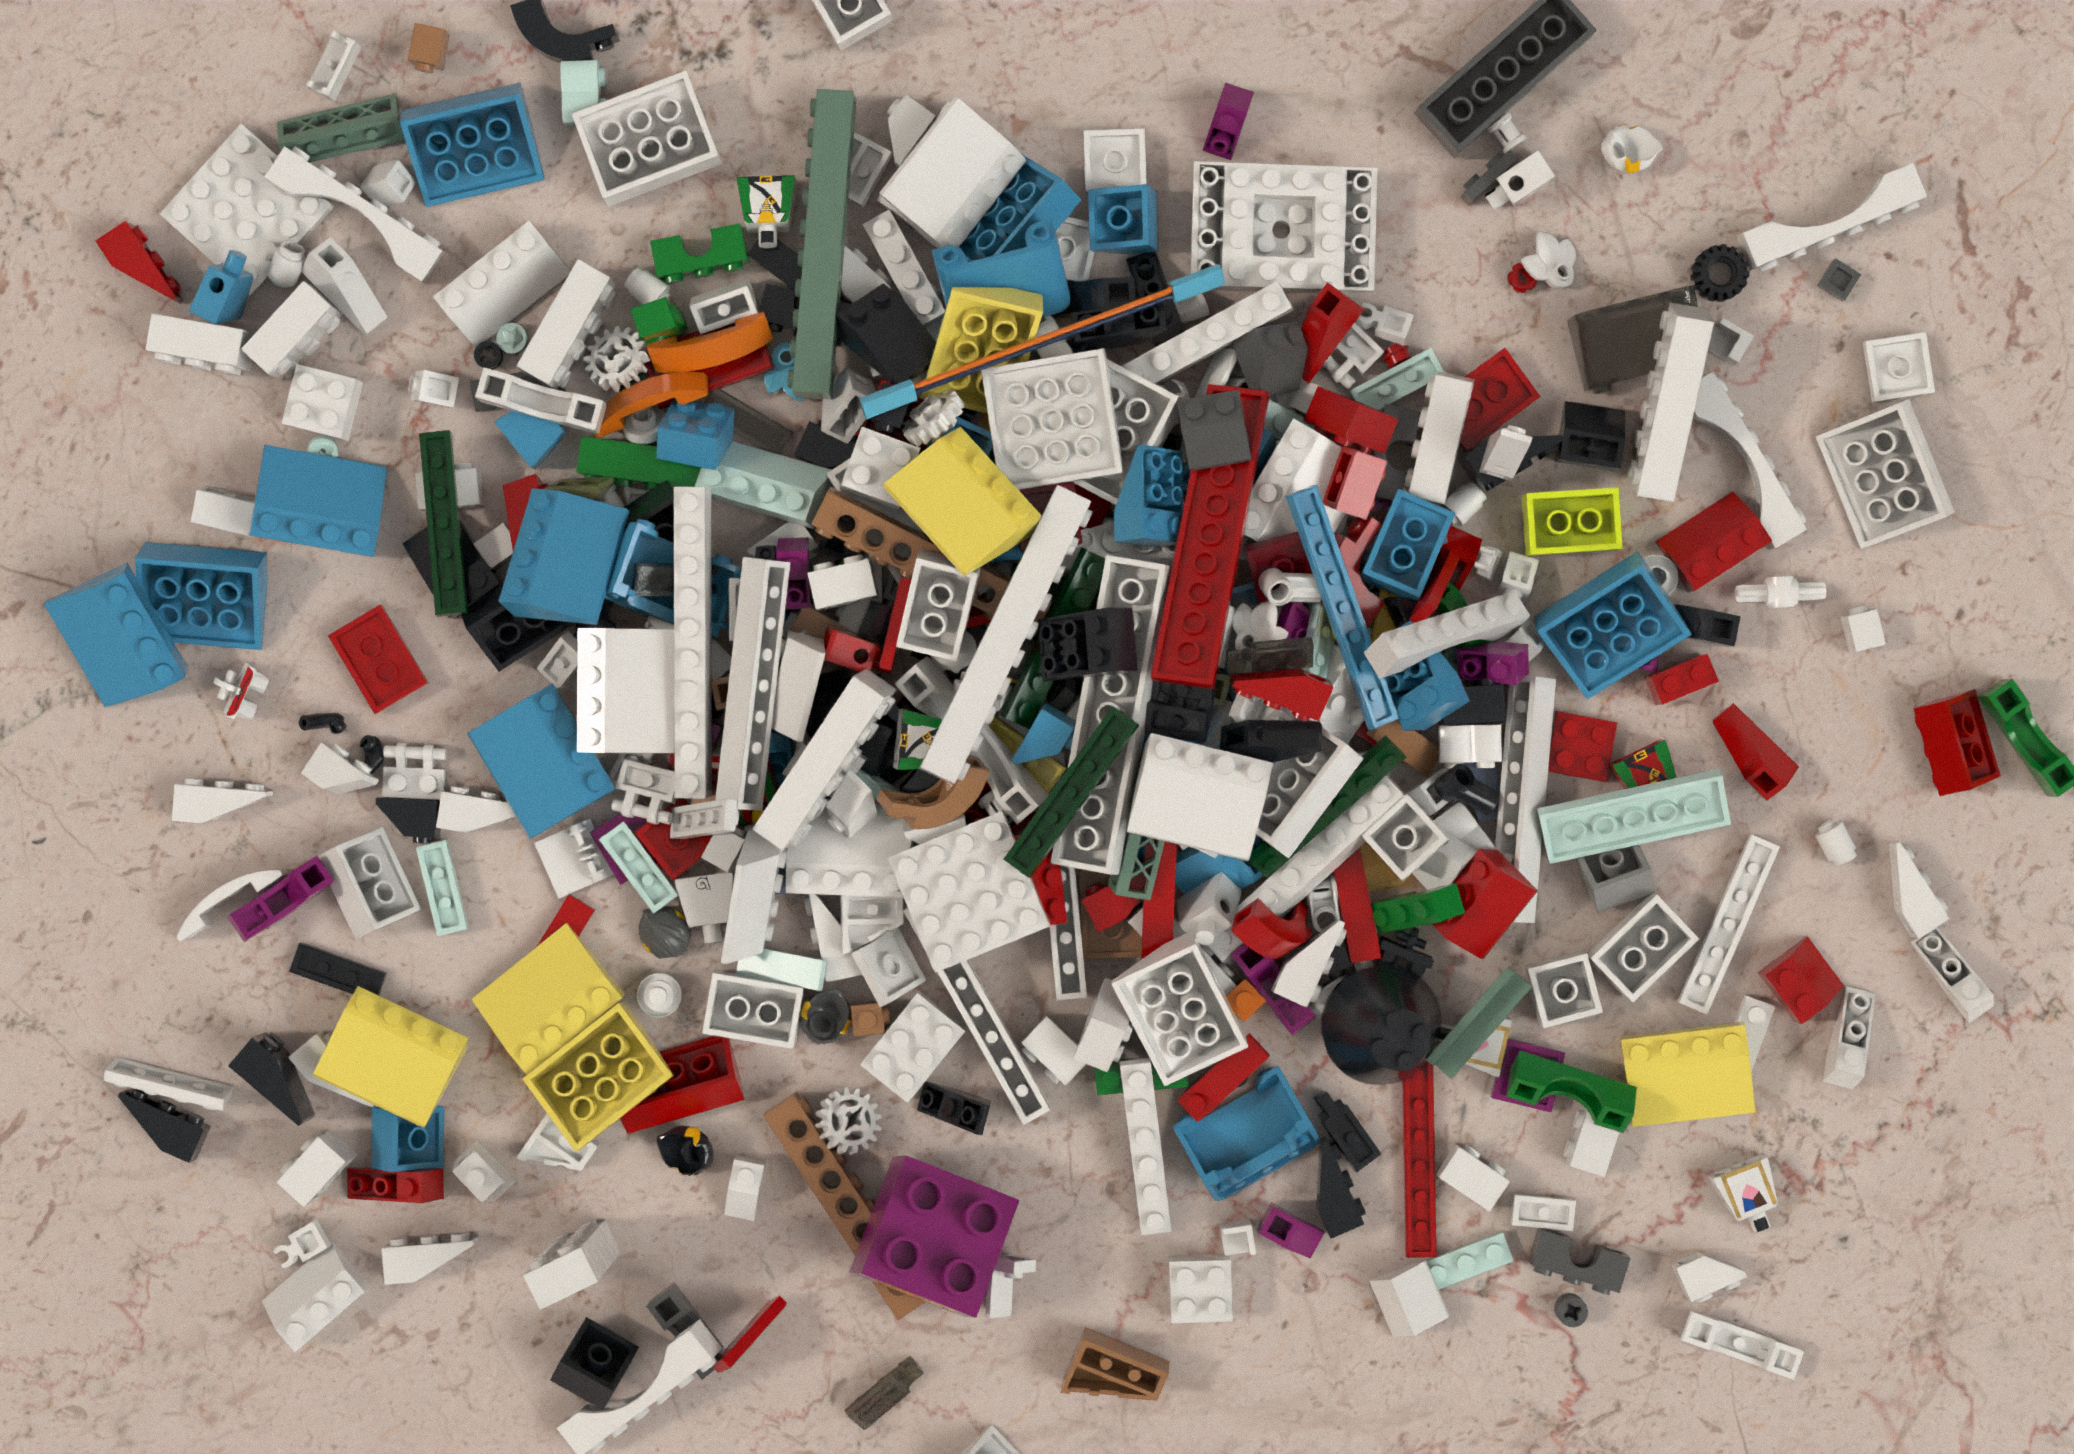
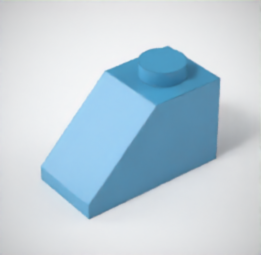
M1046 703L1011 761L1019 764L1058 755L1063 747L1070 749L1076 720Z

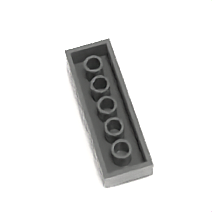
M1538 0L1421 103L1414 114L1455 159L1491 125L1587 42L1597 30L1571 0Z

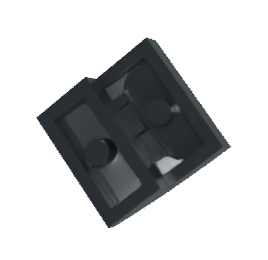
M1217 677L1214 689L1153 680L1152 698L1147 702L1145 733L1201 743L1206 742L1213 711Z

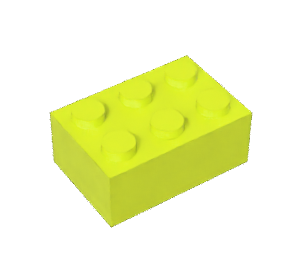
M1619 487L1526 493L1521 496L1525 556L1604 552L1623 549Z

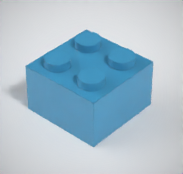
M675 398L658 426L656 459L716 470L733 441L735 409L724 407L719 403L709 404L699 401H692L683 405L679 404Z

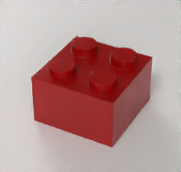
M1319 386L1304 418V421L1315 425L1313 430L1321 435L1330 438L1333 433L1334 441L1351 447L1352 442H1354L1353 448L1367 454H1371L1372 449L1385 453L1399 420L1363 403Z

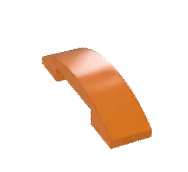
M760 312L735 319V326L681 342H678L676 336L646 345L656 372L677 373L705 369L738 359L771 342L773 335L765 312Z
M677 372L651 377L631 385L629 389L622 390L606 402L607 407L599 435L595 434L596 438L625 428V416L675 397L679 404L684 405L707 396L708 377L705 373Z

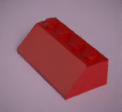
M711 1036L660 1051L661 1056L674 1076L622 1116L620 1120L627 1134L745 1100L741 1076L730 1039Z

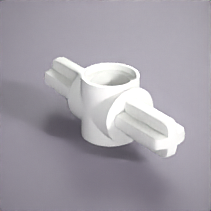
M1794 576L1767 577L1764 579L1763 584L1737 585L1734 595L1738 603L1763 602L1767 608L1795 607L1798 601L1823 600L1826 598L1827 589L1824 582H1797Z

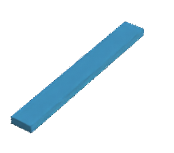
M1312 485L1289 494L1285 497L1368 730L1376 729L1399 719L1385 677L1379 679L1364 654L1372 645V640L1317 485Z

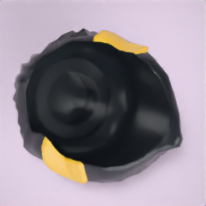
M680 1125L657 1136V1146L663 1161L668 1168L678 1169L681 1176L687 1174L688 1176L698 1175L704 1170L711 1168L714 1160L713 1147L708 1137L699 1128Z

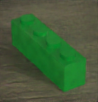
M581 436L576 473L584 475V478L613 477L614 485L632 487L633 482L644 483V489L652 490L668 480L672 487H695L701 467L656 459L657 446Z

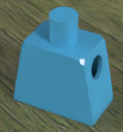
M229 250L225 263L210 265L190 306L189 312L215 325L241 319L253 282V275L242 270L247 256L241 252Z
M511 411L495 421V424L533 469L538 468L568 434L561 424Z

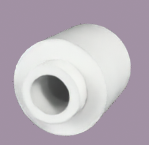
M285 240L276 247L267 271V275L274 285L281 288L296 285L301 268L306 260L304 255L305 249L302 245L294 241Z
M637 267L624 284V287L629 290L628 294L641 304L664 297L668 300L671 298V295L668 293L670 286L658 279L647 269L643 271Z
M1470 481L1466 485L1462 484L1446 499L1445 504H1441V507L1455 513L1451 523L1452 526L1455 524L1463 526L1483 507V502L1487 498L1483 491Z
M1831 819L1817 827L1819 832L1815 834V837L1828 861H1832L1835 867L1845 864L1857 856L1854 851L1856 846L1842 821L1835 822L1834 819Z

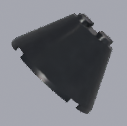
M1374 964L1371 967L1360 971L1355 970L1332 990L1322 1012L1321 1035L1323 1036L1328 1056L1347 1076L1371 1085L1393 1084L1412 1076L1427 1063L1426 1059L1436 1049L1439 1041L1442 1023L1441 1011L1434 992L1417 974L1397 965Z

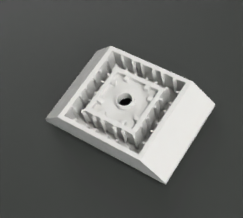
M1194 161L1190 274L1219 264L1223 270L1225 285L1214 288V290L1259 291L1278 280L1284 292L1319 294L1327 282L1344 294L1373 292L1375 283L1378 168ZM1282 222L1287 225L1289 234L1286 238L1279 239L1274 236L1272 227L1275 223Z

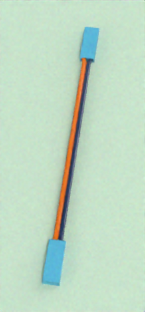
M1216 264L1169 282L1170 286L1167 289L925 380L913 383L909 379L861 397L859 399L863 414L866 419L916 401L917 395L991 366L1164 301L1173 300L1177 303L1225 285L1222 267Z

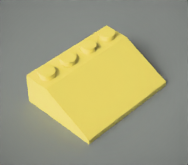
M952 287L926 379L1034 339L1043 314L1042 295L1016 288ZM1031 352L991 367L1026 362L1029 360ZM981 371L921 393V398L925 399L933 394L937 396L940 392L944 394L947 390L951 392L954 390L965 405L963 408L988 413Z
M961 427L939 438L883 485L885 490L963 576L1030 538L1042 516Z
M566 923L471 1000L506 1051L527 1075L620 1001L625 992L568 923Z
M358 986L345 1007L313 1072V1076L425 1128L466 1053L469 1038Z
M617 1003L522 1078V1080L574 1151L578 1152L674 1075L647 1031L627 1005Z
M1743 1021L1620 1036L1626 1083L1637 1087L1634 1116L1631 1119L1632 1127L1756 1113L1746 1026Z

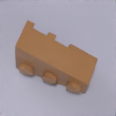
M1085 1327L1063 1377L1060 1393L1070 1394V1392L1089 1393L1090 1396L1105 1394L1117 1395L1118 1398L1157 1401L1169 1374L1170 1361Z

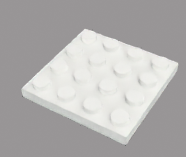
M240 124L162 210L160 215L214 264L225 263L229 250L245 254L247 259L242 270L253 275V282L249 295L253 297L270 279L267 271L276 247L285 240L301 244L334 206L322 197H292L265 179L264 176L278 156L249 129Z
M1104 348L981 370L995 463L1018 490L1124 473Z
M1003 810L888 857L934 973L1051 926L1032 879L1026 877L1004 860V857L1016 840Z

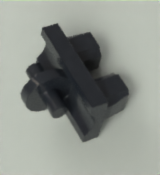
M1412 927L1409 934L1398 930L1396 939L1405 942V945L1381 936L1378 942L1381 958L1377 959V964L1395 965L1399 956L1408 960L1405 968L1414 972L1420 978L1425 973L1426 968H1432L1434 960L1432 956L1413 949V946L1424 950L1427 941L1418 938L1419 928Z

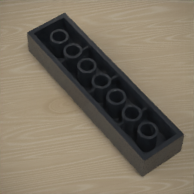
M666 480L623 507L629 511L624 532L629 523L642 519L655 525L654 530L659 533V537L674 543V489ZM503 584L469 605L468 614H461L467 631L498 672L575 623L515 617L499 602ZM604 599L603 605L610 601Z

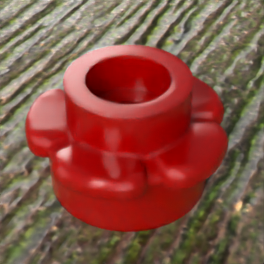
M1522 263L1515 264L1512 267V271L1508 273V283L1518 293L1532 290L1537 284V280L1530 276ZM1521 275L1525 276L1524 281L1520 280Z
M1397 343L1391 345L1384 350L1383 363H1387L1389 369L1410 359L1409 346H1401Z

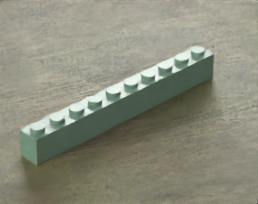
M817 89L816 99L811 98L810 117L815 118L814 129L809 128L808 147H812L811 158H806L805 176L810 177L809 189L804 188L803 207H807L806 219H801L800 236L805 237L804 249L799 248L798 267H802L801 279H796L795 296L800 297L799 309H794L793 327L797 328V337L791 340L790 357L795 358L794 370L789 369L788 388H792L793 394L798 398L832 400L838 335L836 314L840 311L857 101L854 91Z

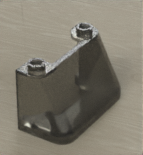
M1694 285L1585 311L1567 320L1584 392L1593 390L1594 395L1612 391V384L1648 375L1650 370L1655 371L1657 359H1653V352L1656 341H1661L1663 329H1660L1662 312L1668 311L1669 303L1698 307Z

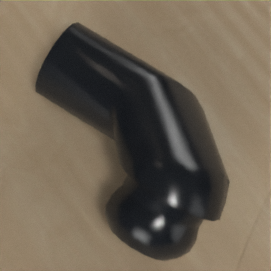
M339 713L303 715L299 719V726L304 731L330 728L331 733L340 734L347 727L344 722V716Z
M366 735L361 739L360 747L364 751V763L372 768L370 773L373 775L384 761L381 741L376 736Z

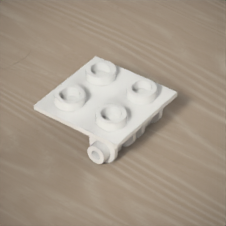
M591 819L577 823L534 843L558 899L614 875L589 833L595 829Z

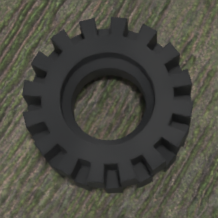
M1727 244L1714 245L1697 256L1695 263L1691 267L1693 274L1690 275V278L1695 283L1693 288L1700 291L1699 295L1702 298L1707 297L1708 301L1712 302L1715 300L1724 302L1738 295L1748 283L1746 280L1750 277V271H1747L1749 263L1744 261L1743 257L1745 255L1742 252L1738 253L1736 251L1737 248L1733 246L1729 248ZM1724 262L1729 266L1731 278L1728 283L1718 285L1712 282L1709 277V268L1713 263Z

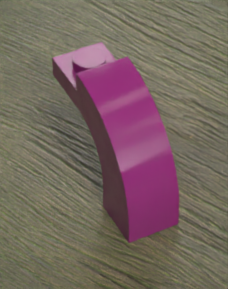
M315 856L291 871L274 887L229 914L227 918L242 940L246 942L301 908L330 886L334 880L318 856Z
M1244 943L1230 953L1292 1036L1316 1019V1016L1308 1006H1302L1272 992L1271 989L1280 971L1273 959L1256 953Z

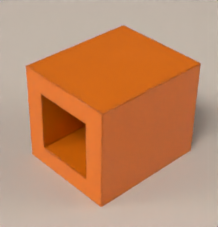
M1242 976L1235 983L1236 987L1226 997L1233 1011L1244 1022L1266 1000Z

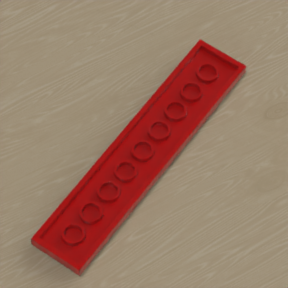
M1208 384L1206 395L1239 390L1244 406L1252 461L1191 471L1150 676L1154 681L1214 689L1269 404V391Z

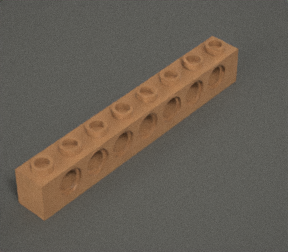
M832 487L827 491L811 523L817 527L816 532L830 539L835 536L845 541L843 545L857 553L863 550L873 555L871 559L885 567L891 564L901 569L899 573L902 576L911 580L916 558L921 549L943 554L926 534ZM843 515L853 517L856 523L855 528L850 530L844 529L840 525V517ZM871 529H877L882 532L884 539L881 543H872L867 537V532ZM899 543L907 544L911 548V555L905 558L900 557L895 551V546ZM985 564L981 566L972 606L983 610V616L991 620L1011 577ZM983 585H989L994 589L995 596L991 599H984L979 595L978 589ZM1052 598L1044 612L1038 611L1034 619L1035 622L1038 623V619L1045 617L1052 603Z
M795 1092L766 1111L763 1116L854 1255H856L863 1237L859 1234L857 1227L861 1223H868L875 1202L872 1198L866 1200L860 1191L863 1188V1184L854 1172L849 1174L843 1165L847 1160L843 1153H837L838 1147L828 1149L827 1138L820 1140L819 1136L824 1131L823 1128L815 1127L817 1123L810 1114L813 1111L812 1106L805 1096L799 1098ZM793 1121H803L807 1126V1132L804 1135L794 1134L791 1130V1123ZM811 1146H819L824 1152V1157L819 1161H814L809 1158L807 1149ZM829 1171L838 1173L841 1178L840 1184L837 1186L828 1185L824 1180L825 1173ZM845 1197H852L856 1200L858 1207L851 1212L845 1211L841 1206V1200ZM873 1282L897 1320L925 1303Z

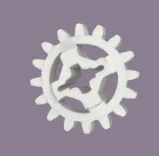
M616 326L614 333H610L605 329L603 338L594 337L596 341L595 346H587L591 355L584 357V361L588 364L584 369L595 385H600L605 391L611 387L615 392H618L620 385H624L629 389L631 380L640 381L639 372H647V368L643 363L651 360L646 353L648 351L646 343L640 339L638 332L634 333L630 327H627L623 332L619 326ZM627 344L632 345V346H633V349H630V348H629L628 346H626V345H627ZM603 368L608 373H602L601 369Z
M947 390L944 394L940 392L937 396L933 394L926 397L918 407L910 412L909 416L911 419L904 423L903 435L911 445H916L917 447L923 442L927 444L930 439L932 442L937 441L945 432L955 426L957 422L955 417L962 414L963 411L961 409L965 406L963 401L954 390L952 392Z
M845 1087L839 1093L837 1091L830 1093L829 1099L826 1098L820 1102L824 1109L817 1111L815 1115L822 1118V1121L815 1124V1127L823 1128L824 1132L819 1138L820 1140L825 1138L830 1140L827 1145L828 1149L838 1146V1154L845 1153L848 1150L849 1155H854L858 1153V1149L861 1152L869 1148L868 1144L877 1141L873 1133L881 1131L882 1128L875 1123L882 1118V1115L874 1114L873 1110L878 1107V1104L870 1105L868 1103L869 1094L860 1097V1089L856 1088L850 1093L848 1087ZM850 1102L853 1104L852 1106L847 1107L845 1104L840 1105L839 1103ZM850 1135L853 1139L858 1138V1140L849 1141L845 1137Z

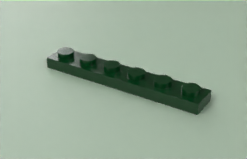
M444 430L419 433L435 616L468 614L452 432Z
M1081 547L1047 618L1088 610L1101 584L1105 558ZM1039 636L1001 713L1002 717L1028 729L1031 728L1053 681L1043 682Z
M1115 706L1110 708L1004 857L1006 862L1026 877L1031 878L1137 730L1139 727L1137 722Z
M1385 735L1361 756L1364 759L1290 858L1407 758L1404 752ZM1263 841L1251 852L1249 862L1268 878L1290 858H1287Z

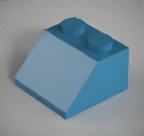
M1148 184L1088 190L1090 251L1118 254L1159 252L1157 191Z
M436 1106L425 1128L380 1107H372V1169L399 1172L444 1167V1106Z

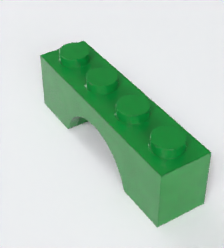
M2002 679L1978 696L2048 797H2059L2074 786L2073 764L2066 754L2055 747L2040 729L2031 713L2029 701L2013 679Z
M1519 1051L1510 1068L1506 1097L1536 1106L1544 1097L1550 1095L1566 1096L1582 1104L1590 1113L1595 1125L1624 1133L1634 1116L1637 1087L1534 1054Z

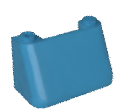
M1052 219L1037 222L1027 229L1025 233L1027 247L971 262L966 261L964 252L956 246H945L931 250L945 306L947 307L952 287L1016 288L1041 294L1043 297L1042 317L1066 310L1070 304V293Z
M638 519L637 522L629 523L623 533L604 599L643 616H653L674 624V543L659 537V533L654 530L655 525L653 523ZM716 554L715 558L711 557L712 637L717 638L721 629L719 622L724 621L729 607V578H739L742 568L732 564L733 559L721 554Z
M1279 1066L1275 1068L1269 1067L1257 1074L1258 1079L1254 1083L1255 1089L1205 1116L1198 1123L1187 1113L1181 1116L1177 1123L1172 1126L1205 1187L1215 1201H1220L1234 1195L1311 1151L1320 1143V1138Z

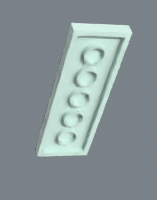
M1720 768L1537 808L1549 864L1731 825Z

